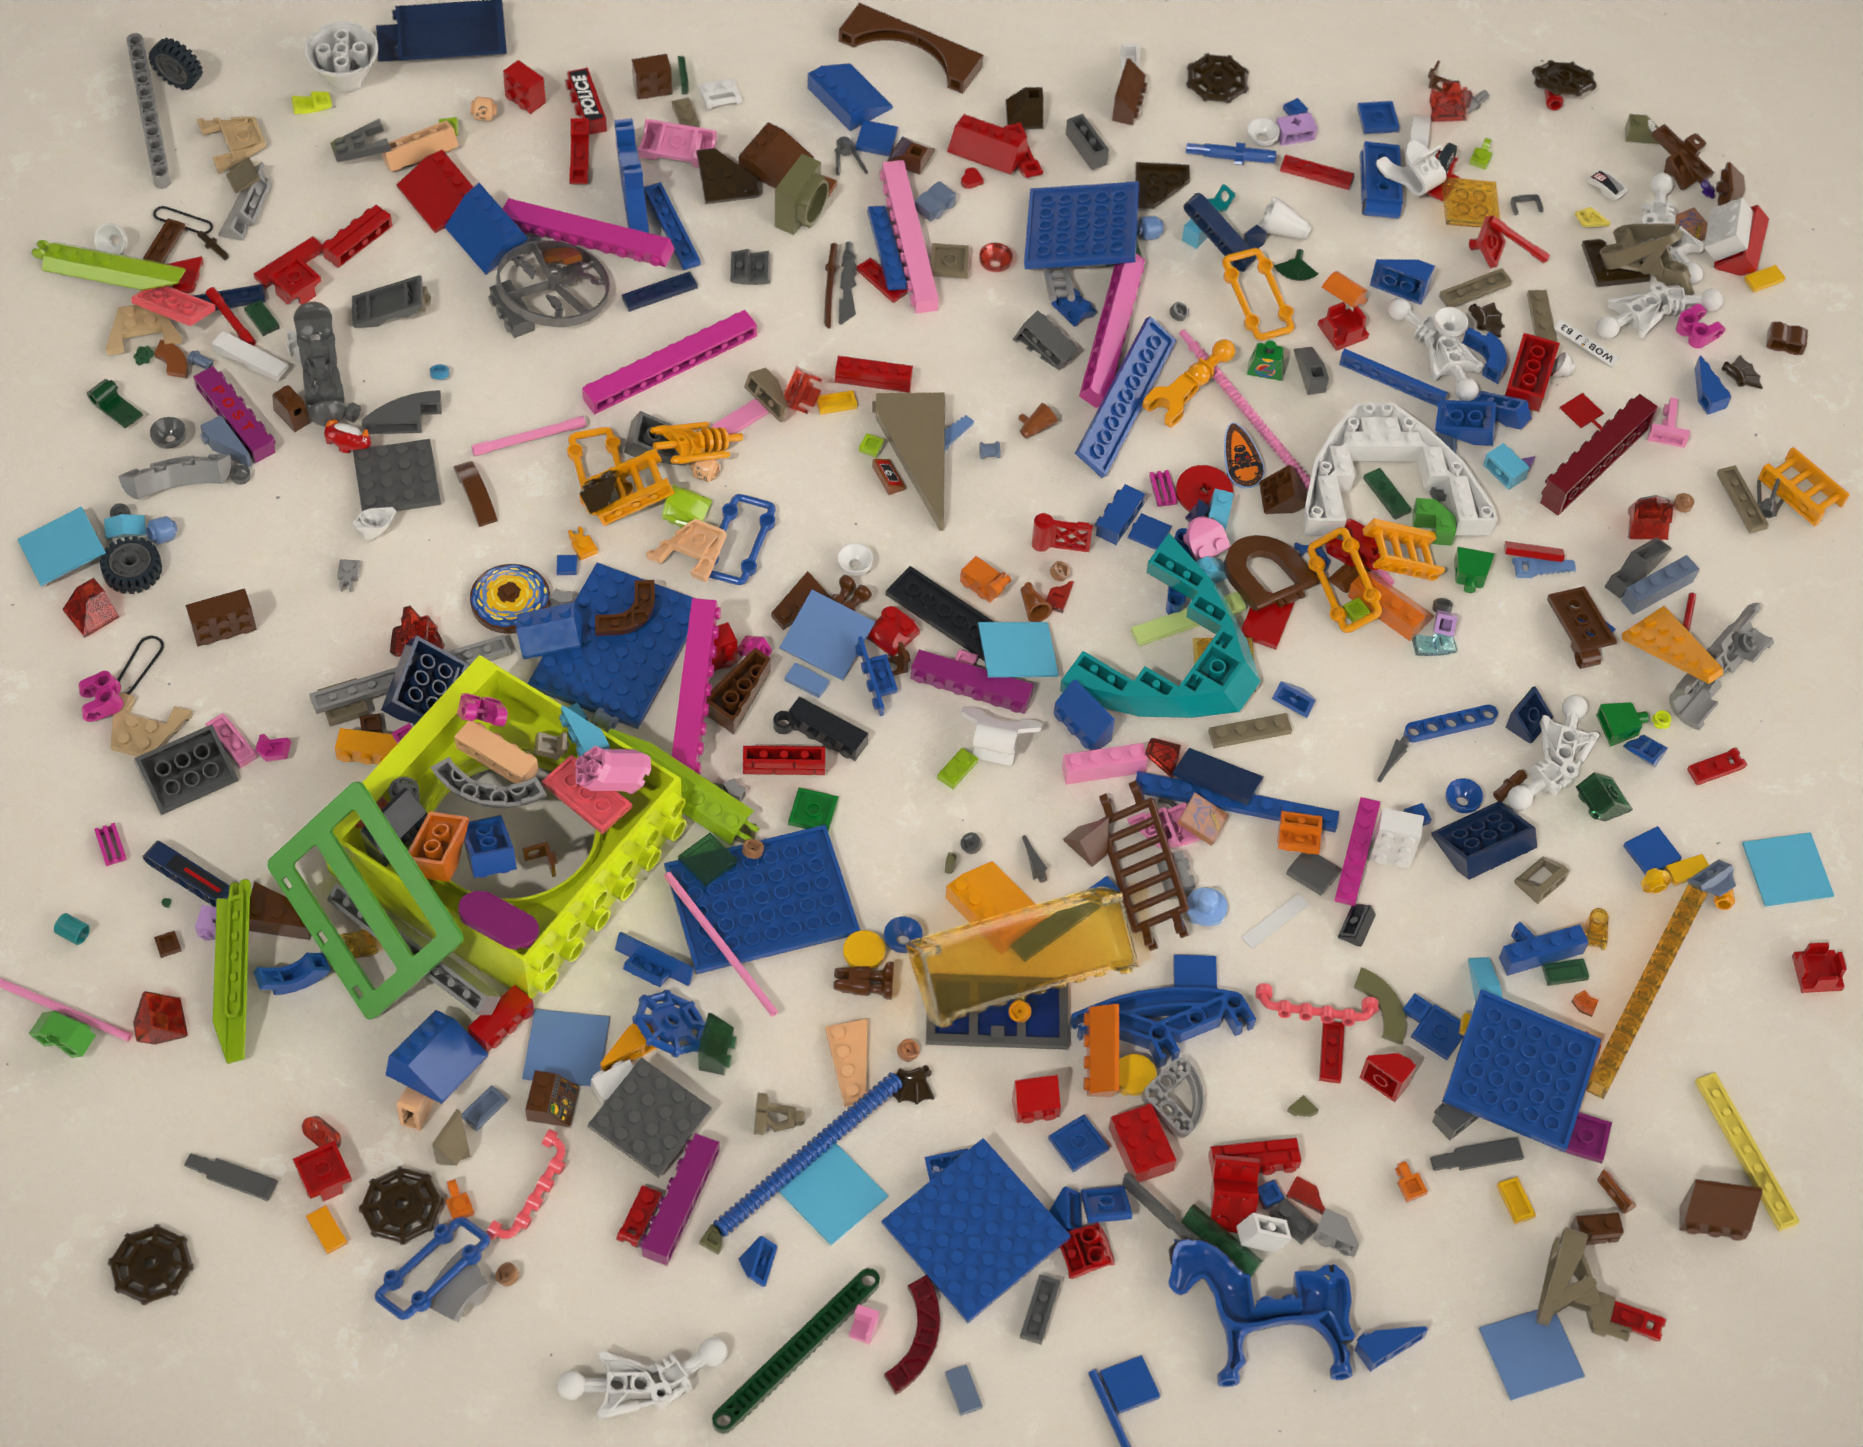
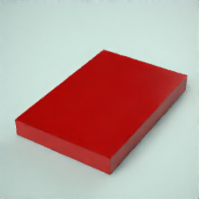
M1295 602L1284 605L1281 608L1274 603L1258 611H1253L1250 607L1241 628L1246 639L1276 650Z

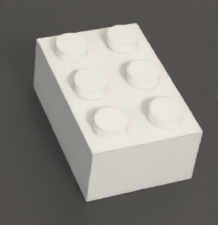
M1742 197L1710 210L1704 248L1714 261L1748 249L1753 210Z
M1382 808L1372 841L1370 861H1375L1379 864L1396 865L1399 868H1411L1421 839L1424 816Z

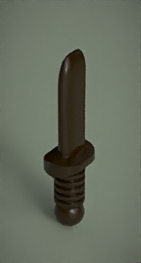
M203 231L197 233V236L206 243L205 248H211L225 261L229 258L228 253L216 243L217 239L215 237L211 239Z

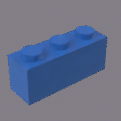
M1126 484L1121 490L1118 489L1113 498L1114 501L1107 504L1104 511L1105 514L1103 517L1099 516L1095 523V527H1097L1096 536L1114 545H1117L1143 507L1145 493Z

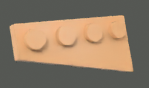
M867 1019L825 1027L844 1107L852 1106L854 1102H858L859 1098H863V1094L866 1093Z

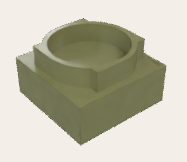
M801 154L776 187V228L794 235L801 225L810 229L819 217L829 197V184L825 177L821 176L820 161Z

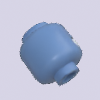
M1144 216L1138 220L1137 235H1139L1140 239L1144 241L1155 240L1163 233V222L1157 216Z
M167 516L152 519L149 521L148 526H146L148 539L156 544L172 541L175 538V532L178 531L176 522Z

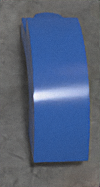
M1469 327L1465 331L1462 343L1484 357L1486 363L1482 376L1499 384L1507 362V354L1503 344L1491 332L1484 336Z
M305 953L301 959L284 967H257L253 973L260 990H272L274 995H283L315 984L324 978L331 969L323 953Z

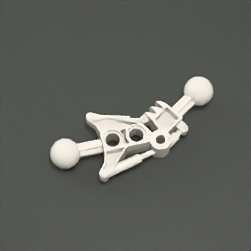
M1663 172L1657 173L1650 181V187L1655 193V199L1650 204L1642 205L1641 224H1673L1676 220L1677 208L1675 204L1665 201L1666 194L1673 187L1672 177ZM1680 226L1682 237L1677 242L1669 245L1668 249L1672 257L1671 260L1675 259L1677 262L1683 263L1688 267L1691 275L1689 280L1691 285H1694L1701 281L1703 270L1698 263L1690 262L1686 254L1703 252L1704 242L1694 238ZM1659 237L1648 239V241L1657 239Z
M1654 282L1651 284L1648 292L1635 293L1620 298L1610 297L1607 307L1617 311L1620 315L1615 318L1612 316L1601 317L1596 324V332L1604 339H1611L1618 334L1621 326L1629 323L1638 331V336L1644 338L1647 332L1662 319L1663 315H1670L1671 313L1673 315H1677V313L1680 315L1685 310V305H1696L1698 303L1708 312H1714L1721 308L1723 296L1716 289L1705 290L1702 295H1685L1684 288H1681L1679 285H1676L1675 288H1670L1662 282Z
M1401 297L1393 299L1388 305V313L1391 318L1397 321L1406 319L1415 325L1417 329L1414 338H1419V342H1424V345L1430 348L1428 352L1432 371L1431 379L1437 380L1440 376L1453 374L1457 382L1455 395L1461 401L1474 400L1479 392L1478 384L1473 379L1467 378L1464 372L1481 373L1484 363L1477 360L1466 345L1462 344L1456 336L1442 335L1435 328V315L1429 314L1423 319L1411 311V304L1407 299ZM1443 326L1444 329L1453 331L1451 326Z
M1571 695L1562 703V712L1566 716L1564 725L1555 723L1549 716L1545 715L1542 717L1539 724L1542 731V751L1545 757L1530 767L1533 782L1527 786H1515L1508 792V804L1514 810H1527L1533 803V796L1541 790L1545 793L1549 791L1552 795L1556 796L1560 789L1570 787L1579 774V766L1584 763L1599 738L1598 732L1586 733L1576 729L1578 719L1584 717L1588 710L1587 702L1581 696ZM1581 750L1578 757L1576 758L1577 762L1575 764L1574 762H1572L1574 754Z
M712 1337L705 1339L701 1343L698 1354L681 1364L672 1354H668L669 1361L661 1358L662 1365L655 1362L650 1366L601 1351L599 1353V1360L606 1368L607 1379L584 1378L580 1373L571 1370L564 1372L559 1377L556 1387L559 1395L567 1400L578 1399L584 1392L606 1393L605 1401L597 1411V1418L600 1421L605 1420L607 1417L637 1411L642 1407L650 1405L657 1409H666L671 1404V1401L681 1396V1393L684 1391L686 1393L691 1392L692 1385L688 1375L704 1365L715 1367L725 1361L727 1347L722 1340ZM658 1374L660 1383L655 1384L650 1375ZM615 1382L624 1384L621 1389L616 1390L612 1388V1384ZM638 1382L647 1384L646 1388L642 1390L635 1388V1385ZM629 1399H651L644 1402L635 1401L624 1404Z

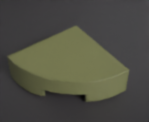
M948 852L945 862V873H953L957 857L955 853Z
M1303 1095L1288 1107L1287 1111L1294 1116L1312 1117L1319 1110Z
M711 1223L701 1238L700 1245L719 1255L722 1249V1238L717 1227Z

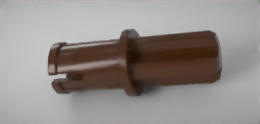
M1518 770L1509 779L1506 778L1503 784L1493 792L1494 798L1497 801L1503 802L1513 787L1520 785L1527 779L1525 771Z

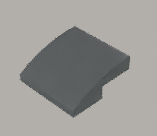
M749 249L731 252V283L742 285L770 284L771 254L769 250L751 253Z
M1302 852L1288 868L1286 875L1322 896L1328 886L1332 885L1341 873L1342 869L1320 855Z

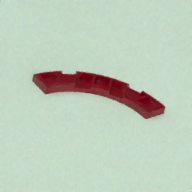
M927 1275L908 1285V1290L913 1298L917 1312V1328L912 1345L900 1362L884 1373V1377L895 1395L911 1385L924 1371L938 1341L940 1329L939 1305L933 1284Z

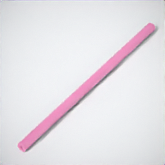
M667 872L664 875L666 881L770 1016H775L778 1010L673 874Z
M0 978V988L125 1041H130L132 1034Z

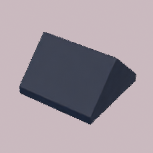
M1533 686L1512 710L1505 727L1528 743H1533L1542 732L1539 723L1543 716L1546 715L1551 720L1553 719L1552 713L1536 686Z

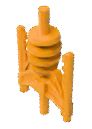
M708 422L660 425L650 429L652 434H662L670 440L654 442L653 449L675 448L679 455L671 458L672 464L729 458L730 453L724 450L728 448L729 442L742 441L743 434H728L727 430L723 427L708 428Z

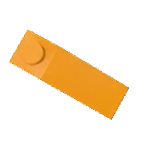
M632 1023L601 1061V1071L611 1069L615 1063L622 1060L625 1062L630 1059L632 1062L657 1048L652 1045L648 1046L637 1025ZM646 1023L651 1033L654 1034L655 1032L650 1024Z

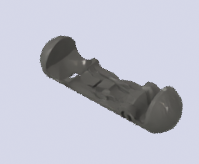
M306 302L297 308L293 320L303 368L307 413L315 424L325 427L329 420L335 419L341 422L344 418L346 410L344 391L337 368L332 313L326 305L320 302ZM319 334L320 340H311L310 335Z

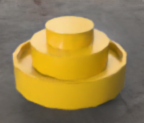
M1653 868L1646 872L1640 884L1644 892L1656 894L1664 891L1672 882L1668 871Z

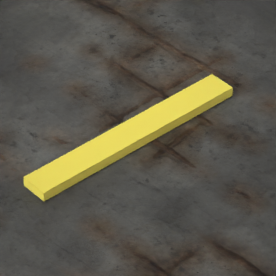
M1716 1072L1697 1078L1695 1084L1753 1187L1762 1188L1761 1201L1777 1230L1782 1231L1798 1225L1800 1221Z

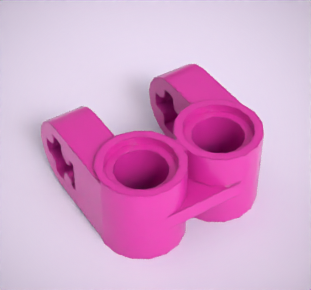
M1700 303L1683 311L1675 327L1678 334L1689 337L1688 343L1693 348H1703L1718 339L1726 329L1719 321L1709 326L1705 323L1697 322L1707 312Z
M101 671L79 682L80 696L84 698L95 696L94 701L82 706V717L85 721H98L109 715L116 714L122 709L124 701L119 696L121 684L110 672Z
M468 693L461 694L457 715L462 720L474 721L479 719L502 727L506 724L508 712L500 700L491 697H479Z

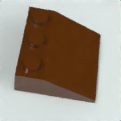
M767 122L739 155V165L754 175L757 180L776 189L801 154L813 159L814 156L784 129Z
M1695 1179L1679 1206V1230L1686 1231L1688 1234L1701 1233L1708 1234L1710 1237H1730L1732 1240L1737 1241L1746 1239L1753 1226L1762 1195V1188Z

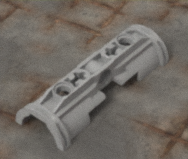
M1760 603L1749 604L1742 611L1739 618L1730 624L1706 650L1723 668V674L1727 669L1733 674L1744 660L1754 663L1766 648H1770L1774 644L1772 637L1762 634L1756 628H1753L1751 620L1761 609ZM1752 632L1757 638L1758 646L1756 650L1746 653L1739 647L1738 638L1743 633ZM1687 673L1676 685L1675 690L1669 697L1670 707L1674 714L1686 725L1700 730L1704 726L1703 721L1718 705V701H1714L1711 698L1722 687L1719 678L1708 684Z

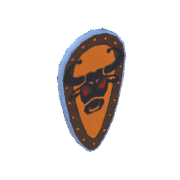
M1230 423L1224 438V457L1227 475L1236 486L1252 488L1263 479L1264 464L1247 432L1237 423Z

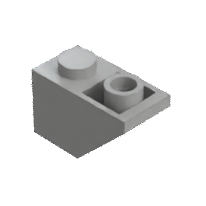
M1326 1208L1313 1240H1316L1324 1247H1332L1338 1250L1342 1255L1355 1257L1359 1243L1347 1217Z

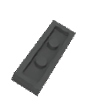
M1039 1274L1021 1330L1020 1339L1042 1344L1061 1283L1060 1280Z

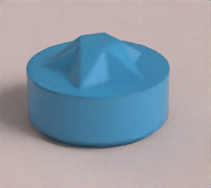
M443 364L432 366L430 368L431 378L438 380L447 378L449 376V367Z

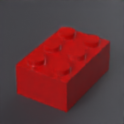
M1151 1103L1110 1117L1109 1131L1127 1171L1131 1173L1133 1178L1140 1183L1174 1171L1177 1161Z

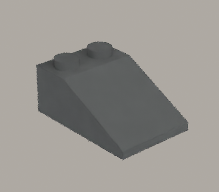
M640 411L631 421L624 453L637 457L648 450H652L654 442L670 441L662 434H652L650 429L651 427L672 424ZM675 448L657 450L662 459L659 463L672 464L671 458L679 455ZM676 463V464H672V465L684 466L685 463H684V464Z

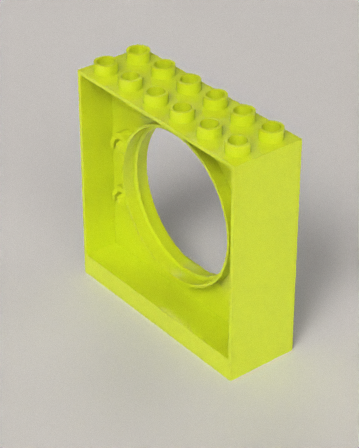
M479 655L362 783L382 810L390 802V784L400 777L412 778L419 786V803L428 815L429 811L435 812L439 803L451 791L436 777L431 766L450 757L453 763L468 777L490 769L456 748L454 736L468 722L467 720H462L457 715L462 693L500 700L508 712L507 721L503 727L492 725L479 719L474 720V722L483 724L492 733H498L508 743L516 744L523 752L534 755L538 760L539 768L553 771L570 755L576 759L579 757L576 751L578 747L575 743H571L568 737L569 731L567 727L562 726L559 719L561 706L563 705ZM602 730L610 745V749H633ZM538 732L559 737L562 732L567 733V741H569L568 750L558 760L534 754L535 736ZM651 760V772L649 775H644L643 780H645L643 787L632 794L625 791H617L632 803V809L603 835L595 829V837L590 854L573 875L559 885L536 895L511 899L501 898L528 913L537 921L539 925L538 938L528 948H506L465 925L458 913L459 902L463 896L471 891L462 888L452 880L445 882L427 879L463 933L464 940L453 953L508 989L516 985L531 999H533L538 991L544 994L549 992L558 979L559 972L556 970L565 960L572 963L579 957L585 945V941L582 939L591 929L598 932L605 926L611 914L609 908L618 898L621 901H625L632 894L636 886L634 878L642 869L646 871L652 870L659 861L662 853L659 848L667 839L674 842L683 833L686 827V820L682 817V810L686 800L681 795V778ZM353 810L333 829L334 835L379 903L392 914L433 940L436 937L435 930L392 865L389 864L385 867L367 854L360 833L365 824L357 812ZM327 863L328 872L333 876L337 877L331 869V867L329 866V864Z

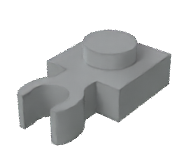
M340 559L337 577L338 580H341L339 583L341 592H343V587L347 585L350 592L353 591L352 581H358L361 566L360 560Z

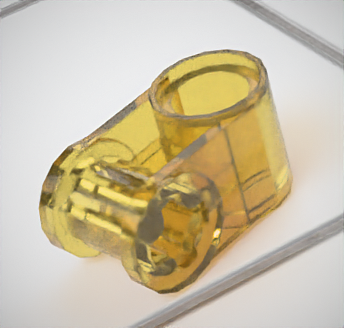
M1595 908L1591 911L1586 921L1585 935L1589 941L1587 946L1599 947L1601 950H1605L1608 941L1609 916L1602 908Z
M365 929L340 934L341 938L345 939V944L355 958L369 957L378 952L376 938Z

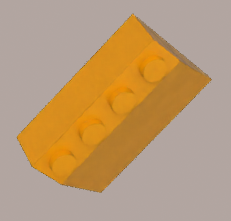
M993 861L961 874L946 886L945 898L1000 954H1003L1011 948L1012 943L1048 918Z

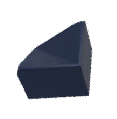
M1255 225L1244 233L1243 240L1251 249H1259L1265 244L1267 233L1260 226Z
M1198 499L1185 519L1191 522L1197 517L1206 516L1210 507Z

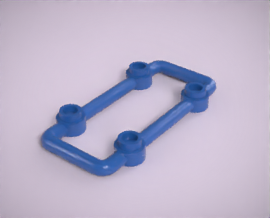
M736 494L731 498L730 503L725 504L722 508L723 520L719 528L725 530V532L730 521L738 516V502L766 508L768 511L759 518L761 528L748 559H744L741 562V577L712 570L709 578L735 585H743L750 576L756 573L757 564L755 561L767 531H770L775 526L774 514L776 507L772 502ZM719 555L715 562V565L719 562Z
M457 1217L448 1225H437L434 1230V1238L398 1271L389 1270L385 1273L384 1284L377 1289L374 1295L376 1302L400 1320H407L416 1312L426 1311L431 1306V1298L467 1265L477 1264L481 1260V1252L489 1245L490 1236L465 1217ZM459 1226L464 1227L481 1240L476 1245L468 1244L464 1246L462 1258L426 1292L416 1291L412 1295L411 1305L405 1311L384 1296L388 1291H395L401 1288L404 1283L403 1278L437 1246L451 1242L454 1237L453 1232Z

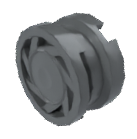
M400 777L390 784V801L404 787L409 790L418 802L420 801L419 786L414 779Z

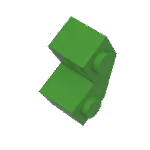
M1416 498L1412 511L1413 527L1431 528L1437 538L1432 544L1452 546L1456 533L1455 516L1436 499Z
M57 1011L42 1012L29 1032V1035L43 1046L55 1045L71 1058L83 1057L96 1036L90 1031L91 1028L87 1024L63 1016Z

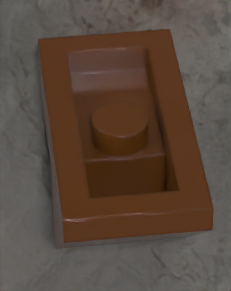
M1680 149L1666 159L1664 173L1669 176L1673 175L1680 190L1686 189L1697 180Z

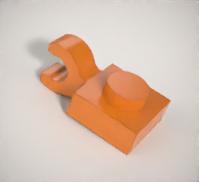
M1406 1161L1397 1164L1398 1167L1395 1168V1171L1399 1178H1401L1397 1184L1406 1202L1425 1196L1428 1191L1419 1173L1412 1174Z
M455 1179L447 1181L451 1198L446 1199V1204L452 1220L457 1217L467 1218L475 1215L467 1192L460 1194Z

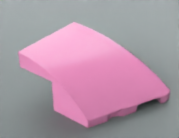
M1186 802L1167 810L1165 807L1158 809L1170 848L1188 845L1201 840L1177 824L1187 806ZM1142 812L1128 818L1127 821L1130 825H1134L1150 818L1151 814ZM1154 825L1139 831L1146 838L1157 835ZM1160 842L1155 844L1158 848H1161Z

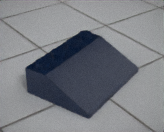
M416 635L405 644L381 711L398 720L416 724L460 677L469 664Z
M1500 801L1431 832V836L1455 869L1468 880L1537 848L1535 827Z

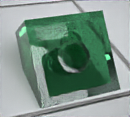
M1593 772L1576 786L1579 792L1578 797L1583 803L1587 804L1589 807L1588 812L1595 820L1606 822L1633 810L1612 777Z
M708 1013L698 1049L699 1070L724 1075L726 1068L731 1066L732 1055H730V1051L736 1047L737 1036H734V1027L713 1013Z

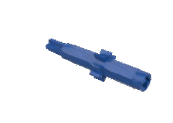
M1236 142V146L1207 143H1187L1186 154L1233 159L1234 164L1243 165L1244 161L1275 164L1277 151L1246 148V143Z

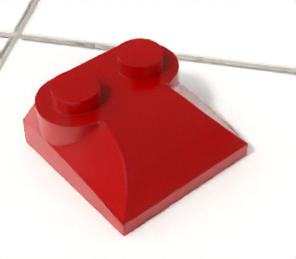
M888 606L882 610L881 616L875 621L867 639L890 657H894L898 654V643L903 642L904 647H906L920 634V629L915 621L894 606Z

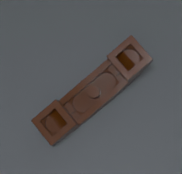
M469 461L453 466L457 478L462 484L471 504L478 526L481 527L497 522L498 519L491 499L474 463Z

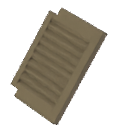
M249 156L231 168L230 172L226 174L235 193L243 192L261 179Z

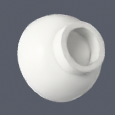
M1562 352L1555 359L1551 376H1564L1567 378L1573 372L1575 365L1572 364L1568 353Z

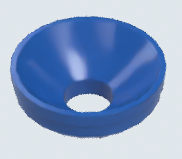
M1460 778L1448 785L1445 797L1447 804L1453 810L1459 813H1472L1481 805L1483 792L1474 781ZM1460 797L1465 798L1468 804L1462 806L1457 803L1456 799Z
M906 916L890 920L884 930L886 944L891 950L898 953L914 951L920 945L923 937L920 924ZM899 936H906L909 942L902 945L897 942V938Z

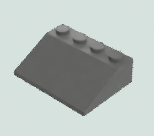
M213 724L134 758V763L161 815L239 781Z

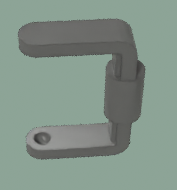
M1539 195L1513 196L1510 204L1514 215H1518L1515 202L1520 203L1534 200L1539 212H1543Z

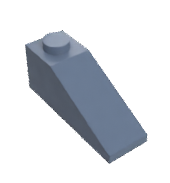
M221 415L200 425L202 431L200 437L205 445L208 444L213 451L219 454L230 455L232 460L242 465L252 466L250 454Z

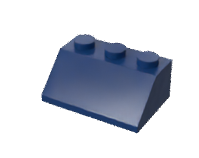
M574 602L517 614L516 631L523 659L581 648L582 616Z
M1074 679L1055 702L1054 716L1067 727L1070 734L1075 735L1080 740L1085 749L1090 751L1101 749L1112 741L1115 719Z

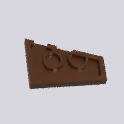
M808 571L771 612V617L782 630L793 624L811 590L828 598L831 597Z

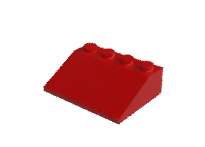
M443 149L425 157L396 184L397 188L434 233L445 229V225L465 194L473 188V185Z

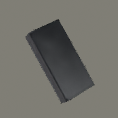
M1363 904L1351 906L1338 934V938L1362 947L1376 916L1372 906Z

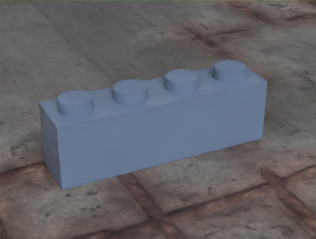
M1685 555L1627 587L1621 602L1634 615L1693 583L1699 568Z

